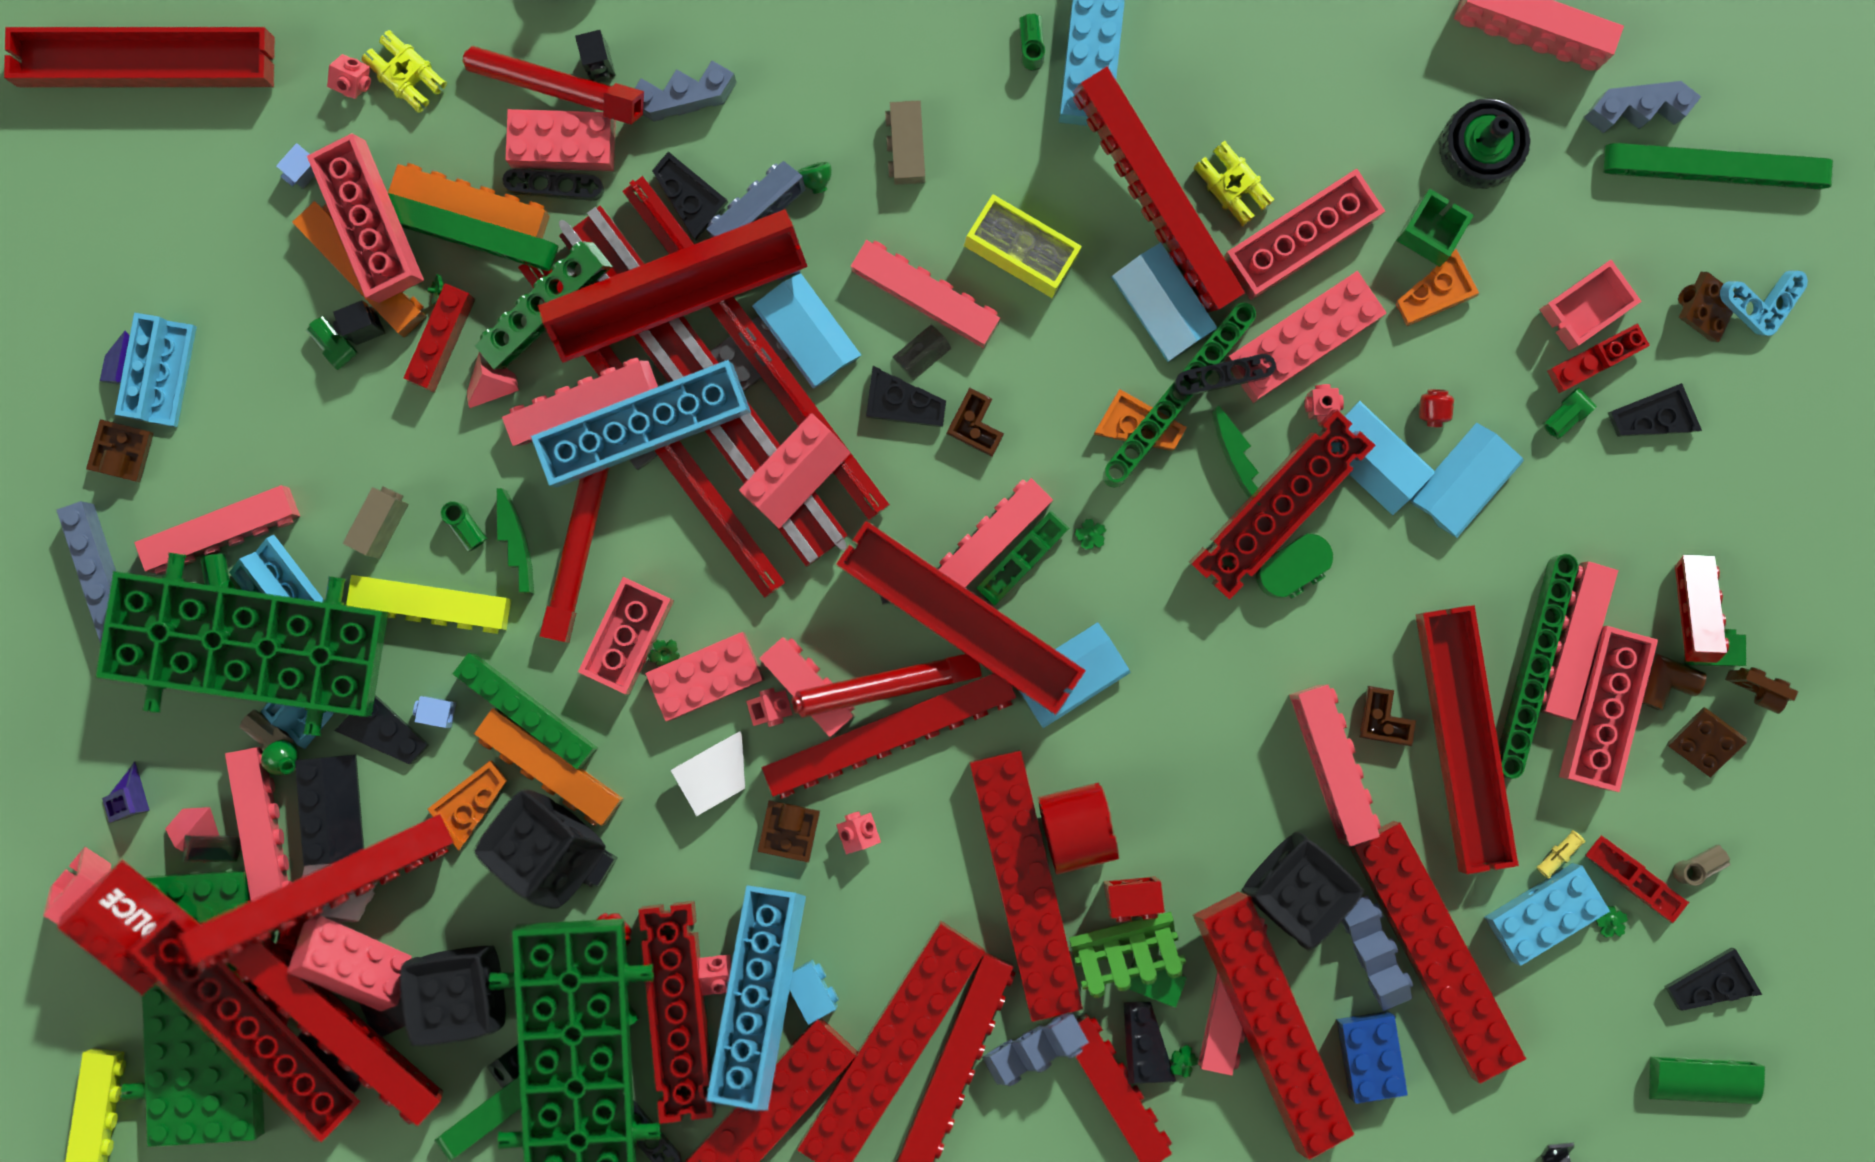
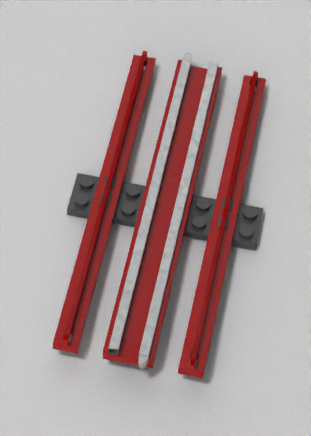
M643 176L636 181L632 180L629 182L630 186L622 191L668 254L694 245ZM634 192H636V193L638 194V196L641 198V200H642L643 202L640 201V199L637 197V195H636ZM601 205L590 210L587 213L589 216L573 228L566 221H559L560 229L563 232L559 237L569 250L578 242H592L613 266L597 282L644 264ZM525 264L518 267L532 287L538 279L546 277L553 271L552 269L551 271L541 270L544 274L542 275L538 268ZM559 281L557 284V290L559 293H561L563 289V284L561 281ZM734 297L708 306L730 335V337L711 351H709L684 316L633 335L668 383L729 360L734 365L743 392L760 379H763L798 427L812 413L842 442L785 366L784 362L790 357L759 315L751 321ZM609 345L583 355L599 377H601L600 372L612 367L618 370L624 367ZM749 403L751 413L705 430L706 434L744 484L781 446ZM680 440L630 459L634 467L639 470L659 456L764 598L786 583ZM852 454L833 472L869 521L890 506ZM816 492L778 529L806 567L835 546L843 551L847 549L844 539L848 535ZM864 498L867 499V501L870 503L874 510H872V508L869 506V504L866 502ZM765 572L769 575V577L772 579V581H773L775 584H773V583L771 582V580L768 578V576L765 574Z

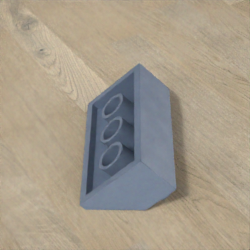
M784 161L779 165L777 163L772 165L766 171V177L760 182L756 180L747 188L746 191L748 193L741 199L739 197L735 198L728 205V210L722 216L718 214L711 219L707 228L710 237L718 236L784 210L806 190L801 174Z

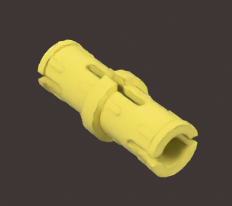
M1572 830L1558 846L1554 845L1552 847V852L1536 868L1542 875L1550 879L1564 863L1567 864L1571 860L1570 856L1585 843V840L1576 831Z

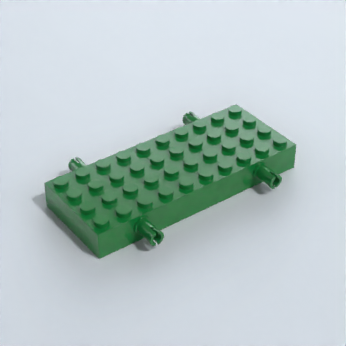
M168 552L166 574L162 578L113 571L96 678L144 684L147 688L143 711L160 713L163 689L172 688L305 708L307 715L303 734L314 736L321 735L323 712L330 711L364 717L372 716L388 612L344 605V602L341 601L346 579L328 576L326 598L319 602L185 582V579H182L186 555Z
M246 870L144 877L200 924L251 901ZM230 962L226 964L236 974L237 968ZM237 975V977L259 998V993L256 991L258 987L251 981L245 982ZM155 983L142 995L145 1083H123L121 1087V1092H126V1094L121 1095L123 1101L133 1099L146 1100L147 1147L252 1141L265 1134L264 1091Z
M625 918L517 924L512 931L514 972L490 973L489 982H492L489 985L490 990H515L522 1131L498 1132V1142H500L498 1149L522 1148L524 1150V1162H636L637 1141L661 1140V1124L659 1122L637 1124L636 1121L634 1122L628 985L629 982H653V964L629 966L627 963Z

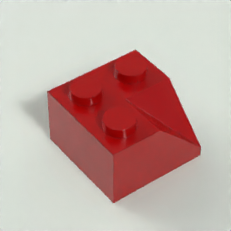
M1156 876L1104 881L1109 916L1116 918V922L1131 921L1132 916L1139 915L1142 919L1158 918L1159 913H1165L1162 883Z

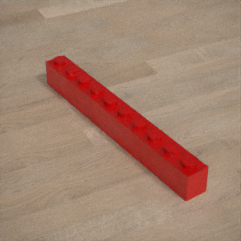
M993 673L763 766L761 769L772 796L779 794L780 799L794 794L793 788L803 785L807 789L819 784L818 778L828 775V778L832 779L844 774L842 768L852 765L854 770L868 764L867 758L876 755L877 759H881L891 755L890 749L900 745L903 750L916 744V738L925 736V739L928 740L940 735L939 729L949 726L950 730L964 725L963 719L973 716L974 720L987 716L989 715L987 710L997 706L998 711L1013 705L1011 700L1015 699L1016 696L1012 686Z
M986 952L979 961L896 1162H933L934 1158H940L945 1145L941 1143L945 1133L950 1134L955 1119L951 1118L955 1108L960 1109L965 1097L962 1094L964 1085H970L975 1070L971 1068L975 1059L980 1061L985 1049V1045L982 1044L985 1035L990 1036L996 1021L992 1020L995 1010H1001L1006 998L1002 995L1005 986L1010 987L1014 980L1016 972L1012 971V963Z

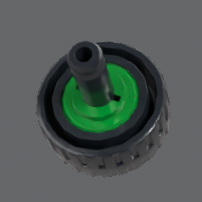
M1492 98L1477 99L1474 102L1465 104L1455 112L1443 128L1439 140L1441 162L1448 174L1464 186L1475 189L1496 187L1510 179L1526 161L1531 144L1530 131L1521 113L1512 105Z

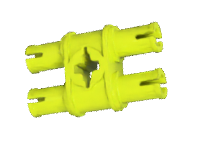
M386 31L384 34L391 42L382 35L379 43L387 48L395 57L387 63L374 49H369L366 52L373 60L364 53L361 61L370 66L377 74L378 81L394 92L395 97L404 99L416 112L420 113L424 109L417 101L426 108L429 100L414 88V85L421 80L437 95L442 91L435 83L444 90L447 82L431 69L430 62L425 61L417 54L413 46L405 45L392 31ZM402 69H404V70H406V71L408 70V72H407L406 74H404V73H402V72L400 73V71H401Z
M1224 141L1221 143V146L1218 145L1213 150V153L1227 167V172L1219 174L1206 157L1201 159V162H1198L1193 169L1208 184L1206 186L1207 190L1214 194L1223 205L1222 208L1225 210L1229 209L1243 227L1255 215L1242 202V194L1249 193L1261 210H1264L1275 199L1260 183L1261 177L1257 176L1246 164V159L1239 158L1227 142ZM1239 179H1241L1238 186L1229 187L1227 189L1230 181L1234 182L1235 180L1238 181Z

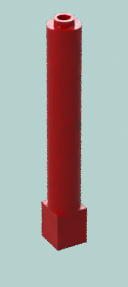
M471 46L464 52L463 64L468 72L603 111V117L630 125L643 115L644 91L618 83L608 86L475 46Z
M609 468L579 480L550 604L546 607L540 637L570 643L577 614L575 609Z
M966 654L796 691L795 697L792 698V706L795 713H799L801 717H807L982 677V673L977 661Z

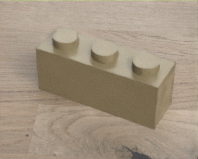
M921 100L890 102V111H885L886 127L891 126L892 136H887L888 152H893V161H888L889 177H894L895 185L925 183Z

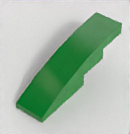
M1218 406L1211 411L1217 437L1233 474L1249 498L1258 490V487L1251 479L1259 474L1243 453L1251 445L1222 408Z
M497 488V540L508 542V566L519 568V592L534 593L532 562L519 514L508 492L502 488Z
M1050 511L976 589L995 606L1070 528Z

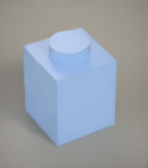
M297 143L276 167L283 172L280 177L293 187L296 183L304 189L315 175L307 158L309 153Z
M420 696L419 701L417 700L413 707V716H416L415 722L452 728L457 702Z

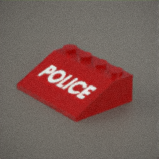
M121 859L61 915L57 928L142 996L155 982L125 951L168 912H174L190 929L201 924Z

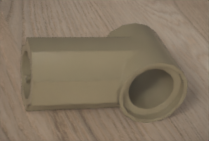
M252 710L247 714L239 726L260 744L262 751L275 741L286 740L291 743L294 742L287 732L272 725L257 710Z
M1715 845L1687 861L1682 860L1676 863L1673 868V875L1682 884L1701 885L1709 876L1730 866V858L1720 845ZM1689 867L1693 870V875L1690 879L1687 877Z

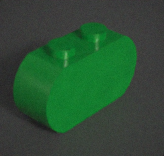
M1306 534L1273 554L1256 572V580L1260 589L1273 598H1284L1289 595L1292 599L1304 592L1302 586L1309 582L1314 585L1326 577L1324 572L1329 570L1333 563L1332 548L1319 535Z

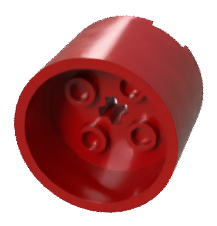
M1099 782L1038 797L1042 824L1056 875L1119 860L1116 836L1113 835L1110 811L1103 788Z

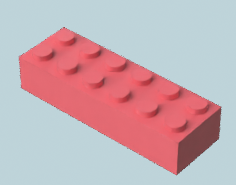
M1460 0L1454 19L1460 21V24L1465 27L1480 28L1488 35L1505 37L1513 44L1530 46L1535 52L1555 55L1560 61H1571L1580 64L1581 68L1589 71H1597L1615 54L1624 28L1621 24L1554 0Z
M351 133L307 155L365 298L380 303L423 282V276L366 141Z
M1355 169L1227 251L1224 259L1251 301L1379 219L1385 210L1358 169Z
M1357 270L1231 354L1225 362L1259 354H1268L1274 358L1276 368L1270 377L1240 384L1250 400L1255 403L1381 319L1387 313ZM1260 360V364L1255 367H1251V362H1247L1250 367V377H1253L1252 372L1254 370L1262 369L1263 373H1266V370L1270 367L1269 364H1264L1263 360ZM1239 365L1232 366L1231 372L1236 379H1242L1245 375L1244 368Z
M1610 626L1602 627L1577 718L1572 723L1559 774L1560 778L1607 791L1620 792L1658 642L1657 639Z
M1329 684L1316 685L1289 694L1339 843L1353 846L1380 837L1378 830L1381 829V825L1377 815L1372 814L1370 804H1372L1371 795L1368 789L1363 788L1361 779L1364 778L1363 771L1359 763L1355 764L1352 755L1355 753V748L1350 738L1347 739L1344 732L1347 725L1343 714H1338L1335 705L1338 703V698L1333 688L1330 689Z

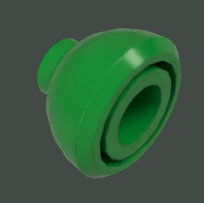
M820 162L798 170L803 177L805 187L812 189L813 194L828 190L826 185L832 175L830 163Z
M286 740L271 743L265 748L261 756L262 767L268 773L277 776L293 772L295 760H299L295 745Z

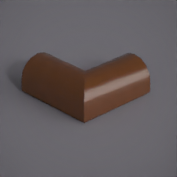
M969 387L946 434L993 457L1004 433L981 422L993 399Z
M1655 653L1642 704L1663 711L1671 688L1691 696H1697L1705 685L1707 675L1703 671Z
M1367 686L1359 737L1412 746L1416 720L1390 716L1394 690Z

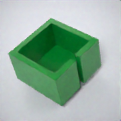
M1429 188L1419 200L1396 241L1441 267L1453 253L1474 215L1455 203L1443 216L1439 213L1450 200Z

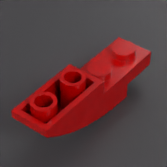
M1637 323L1547 370V373L1558 393H1561L1649 347L1650 344Z

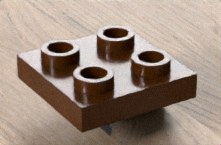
M1700 272L1695 284L1686 286L1678 296V302L1683 306L1679 318L1709 341L1719 342L1733 311L1720 298V290L1723 283L1709 272Z
M100 419L86 469L140 483L154 433Z
M1751 667L1750 670L1745 668L1729 670L1726 681L1756 693L1754 703L1776 714H1780L1785 709L1788 701H1795L1799 692L1790 688L1791 684L1779 678L1772 680L1765 677L1766 672Z
M1703 707L1668 741V747L1711 778L1747 743V738Z
M769 800L758 852L809 863L820 810Z

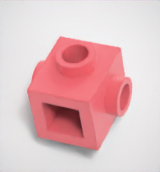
M342 54L329 65L327 87L342 93L344 96L356 99L370 87V66Z
M1330 384L1316 385L1315 389L1311 390L1304 400L1308 418L1317 419V422L1320 423L1331 410H1343L1344 400L1343 395H1339V388H1331ZM1323 398H1328V406L1323 404Z
M774 688L760 691V697L746 701L753 726L768 723V727L784 723V717L793 715L786 690L775 692Z
M857 811L845 815L846 821L836 824L846 854L864 850L881 843L871 813L860 815V812Z
M731 954L699 958V981L702 995L727 993L732 966Z

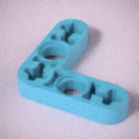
M1786 271L1764 302L1743 282L1728 281L1721 287L1720 298L1754 333L1771 336L1777 332L1805 291L1808 279L1802 271ZM1781 296L1783 306L1778 310L1776 301ZM1749 302H1752L1753 311L1748 315L1746 307Z

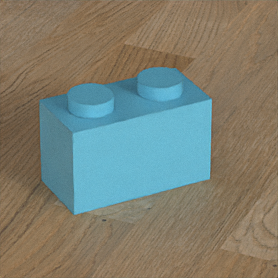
M813 959L793 970L789 989L808 1025L836 1010V1002L839 1001L833 987L828 988L824 981L826 974L821 964H815Z

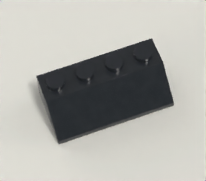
M357 755L295 760L303 866L335 863L363 850L364 839Z

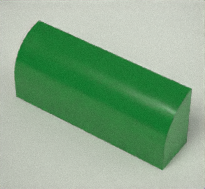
M1650 1057L1649 1099L1758 1104L1762 1099L1765 1086V1066L1756 1062Z

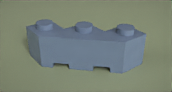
M711 61L699 82L676 69L663 91L642 78L635 89L644 91L643 116L655 122L663 120L664 117L676 114L682 115L712 105L713 107L722 105L727 100L737 81L733 72Z
M1682 81L1608 89L1598 98L1583 118L1603 133L1613 126L1620 116H1623L1640 129L1651 120L1656 112L1676 125L1687 116L1701 96Z
M1367 895L1360 898L1356 906L1343 919L1342 923L1346 933H1349L1354 944L1353 949L1361 967L1364 968L1367 974L1371 991L1382 1010L1385 1011L1411 1000L1410 988L1413 987V983L1408 973H1402L1397 965L1395 953L1398 952L1394 940L1392 938L1388 939L1382 930L1380 919L1383 918V914L1377 903L1372 904Z
M1063 1014L1053 1019L1052 1023L1043 1027L1040 1025L1023 1033L1017 1040L1013 1041L1010 1039L982 1056V1059L996 1084H1007L1009 1087L1022 1079L1020 1075L1026 1071H1038L1040 1073L1048 1069L1052 1065L1050 1061L1056 1057H1075L1083 1051L1081 1047L1087 1044L1088 1040L1074 1015Z

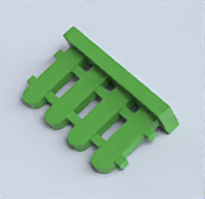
M1171 912L1159 914L1158 918L1140 919L1069 938L1076 967L1082 965L1086 980L1081 981L1083 990L1089 989L1090 995L1094 998L1102 997L1105 993L1104 985L1113 982L1119 991L1128 990L1131 986L1130 978L1140 976L1144 984H1153L1157 979L1156 971L1166 969L1169 977L1177 978L1182 974V965L1186 964L1184 955H1178L1174 941H1178V935L1175 932L1174 919ZM1158 946L1162 961L1153 963L1149 948ZM1133 952L1137 967L1127 969L1123 955ZM1107 959L1111 974L1101 976L1097 961Z

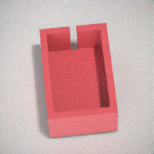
M1609 260L1539 310L1552 328L1555 326L1559 328L1556 334L1568 351H1570L1642 301L1614 262Z
M84 847L69 864V867L77 871V874L75 875L65 869L50 886L43 915L59 924L61 915L110 871L112 864L87 847Z

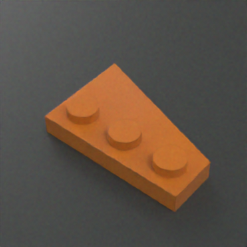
M1455 249L1441 267L1436 266L1424 279L1397 300L1396 306L1406 326H1409L1478 296L1479 291L1457 249Z
M1119 389L1093 435L1126 441L1151 411L1152 407ZM1157 411V414L1161 419L1170 418L1165 414ZM1174 421L1154 447L1173 451L1187 427ZM1144 429L1141 431L1144 438H1154L1151 430Z
M489 761L427 810L433 817L441 815L454 842L453 844L459 851L463 848L508 781L495 763Z

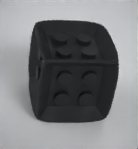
M521 790L508 801L478 841L474 853L479 861L513 892L532 904L556 909L564 905L580 888L600 861L606 846L586 824L548 796L532 790Z
M1294 832L1280 843L1254 871L1242 888V891L1250 896L1252 902L1284 932L1296 939L1298 944L1306 950H1312L1326 939L1356 906L1364 893V890L1354 878L1333 858L1299 832Z
M493 945L436 952L423 957H414L401 965L400 989L408 1038L412 1046H430L474 1039L486 1034H493L505 1025L506 1004L504 989L490 990L489 986L492 983L489 982L490 973H501L498 954Z

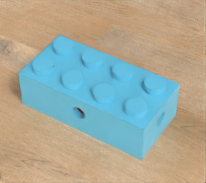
M1572 863L1552 875L1550 879H1545L1484 918L1511 962L1522 966L1610 912L1583 866Z

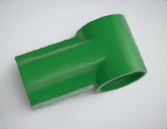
M1034 13L1019 17L1022 65L1026 69L1033 71L1043 65L1045 56L1042 19L1040 15ZM1033 51L1037 52L1040 56L1031 58L1027 53Z
M324 316L312 321L306 329L323 350L322 354L337 370L358 354L348 340L337 334L335 328Z
M1578 387L1561 402L1562 405L1542 424L1551 436L1560 439L1578 421L1580 422L1585 419L1597 405Z
M448 502L442 507V520L451 527L468 552L479 547L488 539L469 514V510L464 504ZM453 507H458L461 515L458 520L453 521L450 518V510Z
M212 554L200 558L205 585L235 589L233 582L229 579L225 554Z

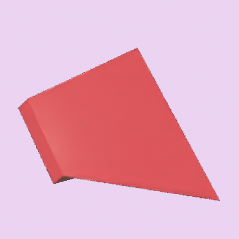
M479 352L467 389L469 408L519 391L516 374L507 368L493 369Z
M210 807L182 809L165 828L174 847L188 855L191 848H219L223 843L220 840Z

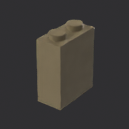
M382 486L381 490L372 487L343 544L366 556L380 559L409 505L402 501L404 496Z

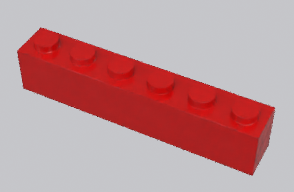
M1087 1013L1077 1018L1076 1021L1088 1043L1081 1047L1083 1051L1075 1057L1139 1161L1161 1162L1172 1155L1169 1146L1173 1143L1165 1130L1159 1132L1155 1123L1158 1122V1119L1151 1107L1148 1109L1144 1108L1141 1100L1145 1098L1138 1086L1132 1087L1128 1084L1127 1068L1123 1062L1117 1064L1113 1057L1117 1052L1109 1039L1105 1042L1099 1034L1103 1029L1095 1016L1090 1019Z

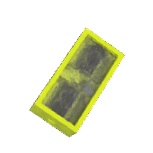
M992 194L967 234L964 247L1050 298H1053L1082 247Z

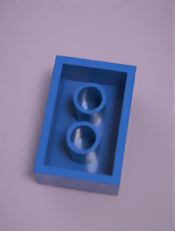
M1388 1011L1336 1019L1349 1098L1357 1104L1408 1096L1395 1016Z

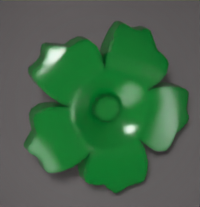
M436 274L435 282L432 281L431 288L427 287V293L433 294L431 299L432 305L436 304L443 288L442 277Z
M1086 519L1081 524L1083 529H1076L1075 536L1078 541H1082L1081 548L1087 550L1092 549L1094 545L1097 548L1104 545L1105 537L1102 534L1106 532L1105 525L1096 523L1094 526L1092 519Z
M657 639L653 642L654 649L650 650L648 654L650 662H656V665L659 667L680 657V654L677 652V643L672 639L667 643L664 640L660 641Z
M1607 906L1610 912L1595 920L1597 926L1602 927L1600 934L1606 938L1608 936L1612 937L1614 934L1621 937V935L1625 934L1626 926L1620 923L1628 921L1627 914L1619 910L1616 911L1615 906Z
M1185 1045L1180 1047L1179 1051L1174 1050L1172 1053L1171 1062L1173 1064L1171 1071L1174 1075H1182L1184 1078L1191 1076L1193 1071L1191 1066L1198 1064V1058L1194 1053H1191L1192 1047Z

